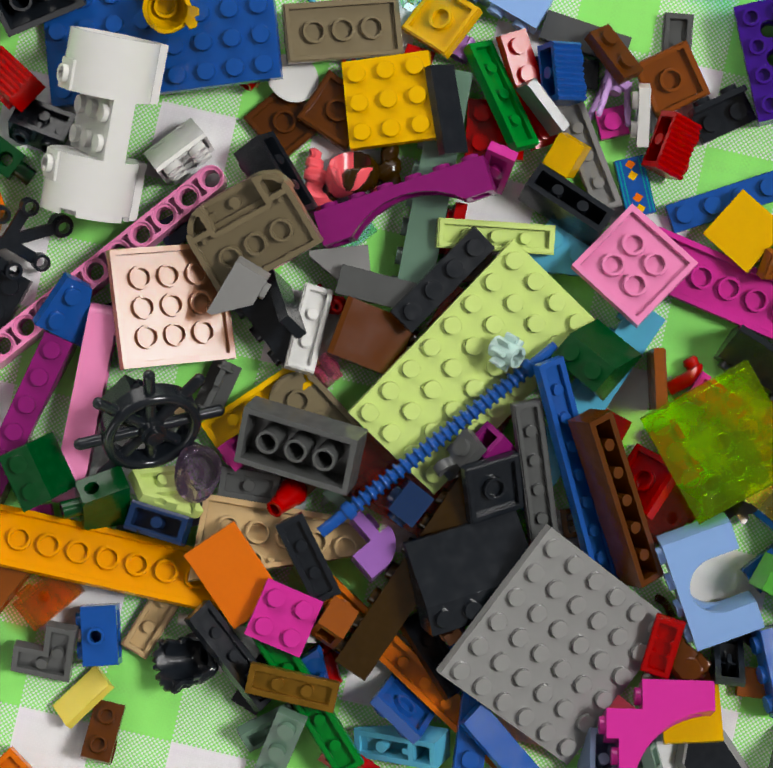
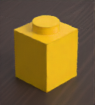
M561 132L558 134L542 163L562 177L574 178L590 152L591 147L569 133Z

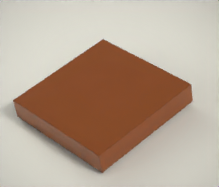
M687 40L681 41L638 62L644 70L637 79L639 83H650L651 109L656 119H659L662 110L675 111L711 94Z
M653 348L646 351L649 410H660L668 407L666 349Z

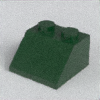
M598 319L570 333L551 355L552 357L564 356L567 371L602 401L605 400L642 357L638 351Z
M53 432L0 455L1 467L23 512L52 500L75 487L76 481Z

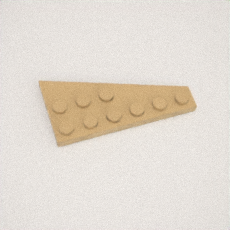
M204 493L202 504L204 512L200 516L195 541L196 546L234 520L267 570L294 566L293 561L275 524L302 511L326 561L351 558L367 544L352 527L349 519L344 521L326 537H323L317 527L333 515L292 508L280 517H274L268 512L267 504L206 493ZM190 567L188 582L199 581V577L193 568Z

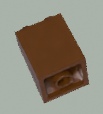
M348 296L327 353L330 356L383 375L406 351L407 346L410 347L419 332L414 330L413 333H410L390 312Z

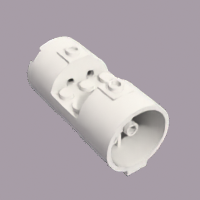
M70 26L66 55L63 56L62 63L58 65L56 76L59 87L80 94L76 96L74 101L76 117L75 123L71 125L69 130L71 146H47V151L42 157L41 169L43 171L42 176H44L40 200L42 208L58 214L64 210V213L74 215L75 218L97 222L122 223V219L124 222H135L137 220L147 163L135 158L126 157L135 105H158L169 45L99 29Z

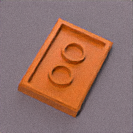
M234 520L183 554L233 629H236L250 619L267 578L273 580Z

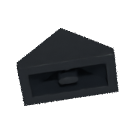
M737 637L712 646L710 655L711 666L709 672L712 674L711 681H714L715 684L745 687L743 637Z

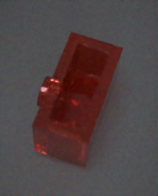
M678 485L674 486L653 520L646 517L653 542L658 547L657 535L680 528L686 522L691 524L700 512L697 507L701 502Z

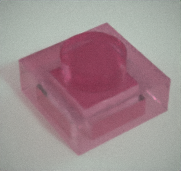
M326 352L318 356L314 375L328 389L343 374L336 360L329 357Z

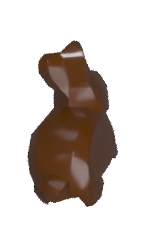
M682 636L671 675L677 680L711 681L712 674L709 672L711 661L701 652H697ZM644 672L640 680L662 678Z

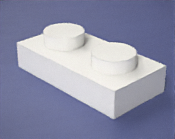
M638 83V91H632V109H637L636 121H631L630 138H635L637 147H649L650 83Z

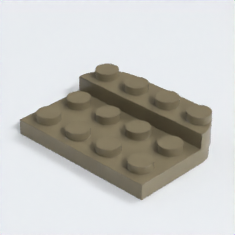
M273 169L256 172L204 201L191 214L187 224L186 239L217 292L220 290L239 256L244 257L268 272L323 242V237L293 188L295 184L280 170Z

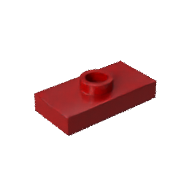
M661 613L656 614L640 671L669 680L685 629V621Z

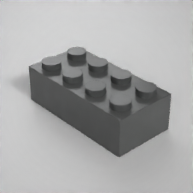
M255 396L243 409L234 462L347 496L357 483L368 429Z

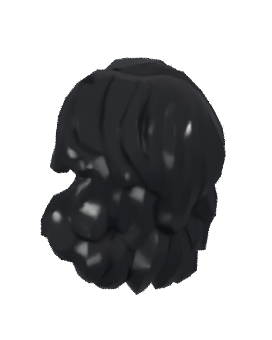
M189 633L177 640H164L162 638L158 642L159 648L151 656L154 658L152 662L155 663L153 670L160 671L155 675V679L160 681L159 685L163 686L164 691L177 694L183 688L204 683L219 670L218 663L194 633Z

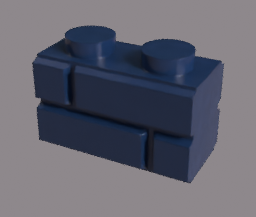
M132 499L123 528L185 547L194 518Z

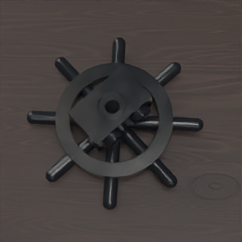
M146 370L143 373V381L124 375L102 398L97 397L93 400V407L104 412L99 423L98 434L76 439L74 447L77 450H85L102 445L109 460L98 469L97 473L116 466L127 469L158 467L171 462L185 451L198 456L204 454V446L195 442L200 431L201 421L222 416L225 413V408L218 404L198 409L192 394L205 382L204 375L200 373L195 374L183 387L168 383L155 384V373L152 370ZM179 407L185 410V413L177 415L174 413ZM180 426L176 432L170 430V428ZM129 439L123 446L116 443L117 441ZM142 443L145 444L144 449H137Z

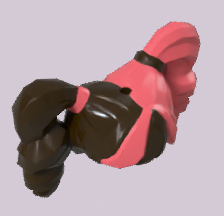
M397 145L382 147L380 152L381 164H377L369 154L347 151L332 158L325 171L323 170L324 161L321 159L322 153L316 148L309 149L310 155L305 161L306 168L303 179L306 180L305 185L318 205L314 209L315 211L321 210V205L337 201L338 198L347 197L357 192L369 194L377 191L376 187L379 179L383 184L393 182L395 185L402 182L400 177L402 161L398 158L399 146ZM325 184L328 189L327 194L323 191V187Z

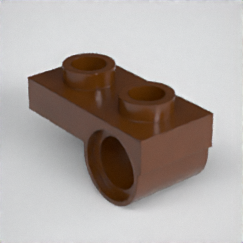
M101 700L94 707L82 747L81 759L106 765L112 764L119 730L126 709L125 705Z

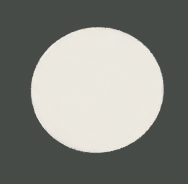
M282 54L283 79L268 81L270 88L278 97L289 102H302L309 99L319 84V77L315 66L312 63L287 65L286 54Z

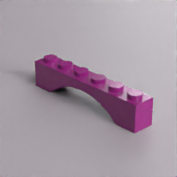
M470 154L462 157L461 163L452 166L449 163L440 164L433 167V172L425 175L414 173L406 176L404 182L395 185L393 182L384 183L377 186V191L372 193L357 192L348 196V201L339 204L337 201H331L321 205V210L313 213L318 230L324 239L322 242L323 246L326 248H337L358 241L366 227L378 215L391 206L407 199L440 195L472 203L498 194L487 159L483 155Z
M44 332L0 427V455L29 442L45 406L66 372L78 345L53 333ZM0 464V504H4L11 486Z

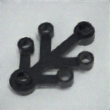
M24 197L19 202V209L3 235L0 236V250L6 248L30 262L31 266L37 271L44 272L51 265L50 258L42 252L36 253L24 246L23 243L51 235L65 238L72 233L74 224L72 219L66 214L54 213L49 217L47 224L20 231L28 217L36 215L39 211V203L32 197ZM32 202L33 208L30 211H25L26 204ZM0 204V210L5 211L4 217L0 219V224H6L11 218V212L7 207ZM66 222V228L63 231H59L60 224ZM0 257V270L3 271L4 275L11 280L19 279L23 273L22 266L14 260L7 261ZM44 258V264L37 266L38 259ZM16 266V272L9 274L10 267Z

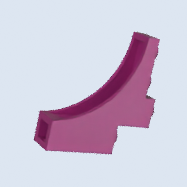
M642 679L639 687H634L633 695L634 705L639 706V709L606 708L603 716L598 717V734L603 735V743H615V747L610 749V764L616 765V768H637L648 746L661 733L682 721L702 716H711L715 712L714 681Z

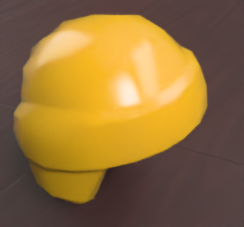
M190 0L143 1L142 10L144 18L148 25L158 33H175L186 25L189 29L197 27L195 17L199 16V8L192 6Z

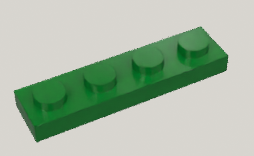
M492 40L468 44L463 51L507 146L516 152L535 148L540 142Z

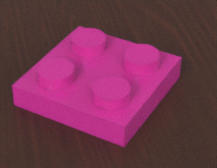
M267 578L244 634L300 658L324 602Z

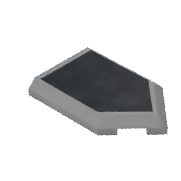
M724 729L723 742L678 744L674 760L678 768H749Z

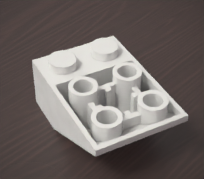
M190 117L146 150L144 155L161 178L169 185L171 182L177 184L188 176L187 170L195 164L199 167L210 160L212 157L210 153L214 151V148L204 132Z

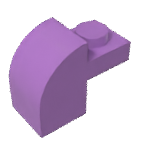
M359 510L357 512L358 515L350 520V524L367 544L352 556L351 561L371 583L391 564L396 551V538L389 525L379 532L377 530L379 528L377 521L369 513L364 515Z

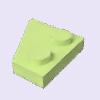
M182 465L133 469L127 476L140 502L192 518H199L204 512Z

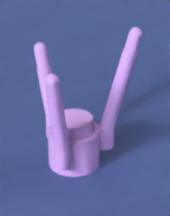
M605 69L604 77L601 79L599 89L588 112L590 120L592 121L596 110L597 117L602 115L608 96L618 97L621 92H624L625 126L629 127L631 125L630 92L633 83L627 81L618 85L608 70Z

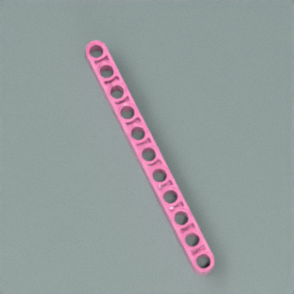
M207 165L201 168L70 274L89 283L92 288L91 297H93L109 284L106 259L107 250L119 247L136 248L158 245L166 236H169L188 221L193 211L201 203L226 189L227 178L225 174L215 165ZM212 173L219 174L220 181L216 186H206L205 181L208 175ZM188 192H195L197 195L196 202L190 206L184 205L183 196ZM165 210H171L174 216L173 220L168 224H161V213ZM143 228L149 229L150 238L148 241L139 243L137 241V233ZM96 265H102L104 268L103 276L98 280H93L91 270ZM53 288L0 329V342L6 338L11 342V348L8 353L2 354L0 352V370L43 337L44 332L47 331L34 324L33 332L25 336L22 332V326L28 320L33 321L32 319Z

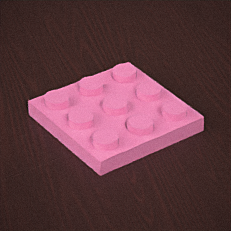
M632 203L571 265V269L637 328L698 265V262Z

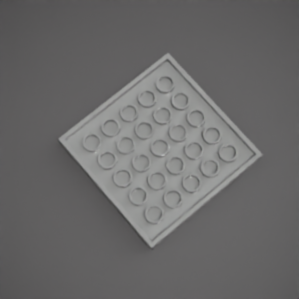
M546 524L436 668V671L568 765L583 746L588 729L598 726V717L603 715L605 709L612 704L617 695L622 694L640 670L656 614L663 613Z

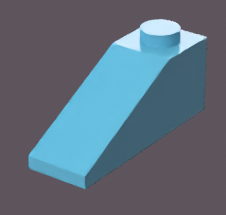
M393 725L358 726L354 728V745L359 753L368 759L417 768H439L450 757V731L448 728L429 725L422 737L413 745L408 739L401 737Z

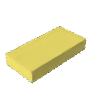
M93 666L52 707L64 724L72 729L114 689V686L101 668Z

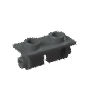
M223 359L213 361L205 377V382L195 399L198 409L218 404L225 407L242 368Z

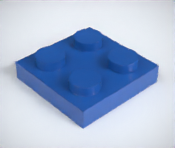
M393 673L384 681L370 701L377 714L386 718L396 728L398 734L408 739L413 745L422 737L435 716V713Z

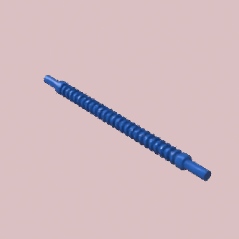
M552 341L530 360L524 359L518 369L513 368L512 374H506V379H499L500 384H493L492 390L486 389L487 394H480V399L478 401L474 399L472 406L466 405V411L460 410L458 417L452 416L453 421H446L444 428L439 426L440 431L438 433L433 431L432 438L426 437L424 444L419 442L420 447L418 449L413 447V452L411 454L406 453L405 459H398L399 464H392L391 470L385 469L386 474L383 476L379 474V479L377 481L372 480L371 486L365 485V491L359 490L357 497L351 496L352 501L342 503L339 506L340 510L317 527L321 535L326 537L347 519H354L358 515V510L364 511V505L370 506V501L372 499L376 501L378 494L384 495V489L390 490L392 483L398 484V478L404 479V474L406 472L410 474L412 467L418 468V462L424 463L426 456L432 457L431 452H438L440 445L445 447L444 442L446 440L451 442L452 435L458 436V431L460 429L463 431L466 424L471 426V421L473 419L478 420L479 414L485 415V409L491 410L493 403L499 404L498 399H505V394L507 392L511 394L513 387L519 388L518 383H525L527 376L532 378L535 375L533 365L550 359L551 355L557 350V345Z

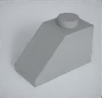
M368 245L309 250L310 259L337 281L342 264L370 271Z
M239 256L207 312L214 315L251 306L257 297L263 300L271 287V284L267 282L271 273Z

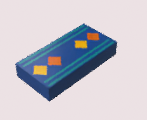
M643 155L614 161L613 164L624 211L633 203L645 215L656 213L647 170L641 166L644 158Z

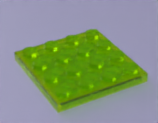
M747 359L640 418L699 524L773 485V404Z

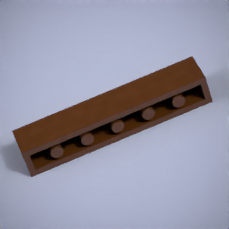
M588 409L568 420V424L617 577L625 585L643 588L664 576L655 551L653 538L613 411Z

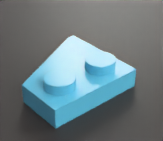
M549 220L546 225H556V224H554L553 222H551V221ZM556 225L554 255H529L547 273L580 277L571 269V265L589 246Z

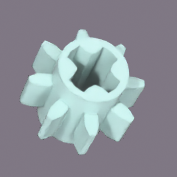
M506 332L504 337L500 335L494 337L488 347V354L492 356L489 362L505 372L508 371L509 366L512 368L519 367L526 354L525 349L522 347L524 341L510 332Z

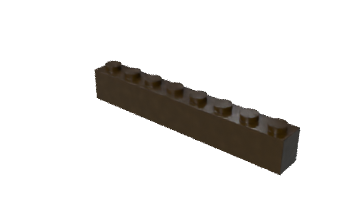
M461 470L454 478L448 489L443 487L434 500L437 506L431 514L426 512L417 525L420 531L414 539L468 523L466 521ZM404 547L400 550L404 555L399 562L395 563L393 561L383 576L387 580L381 588L376 586L369 595L367 602L370 605L364 613L359 611L351 625L353 630L347 638L344 637L333 650L336 653L334 656L335 662L363 681L369 676L416 606Z

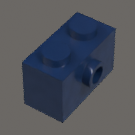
M406 478L400 487L395 485L385 498L388 500L385 506L390 510L387 516L402 528L405 524L412 528L434 501V498L410 479Z

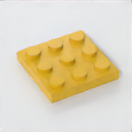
M429 50L341 62L351 151L436 140L424 67L431 65Z

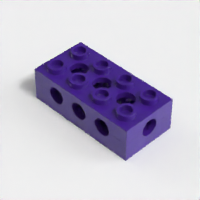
M760 0L734 7V17L759 127L773 124V66L767 61L768 57L773 55V37H765L761 33L764 27L773 26V0Z

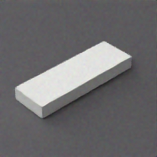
M306 282L303 285L298 309L307 333L300 339L295 338L291 334L283 368L310 376L314 374L333 290Z

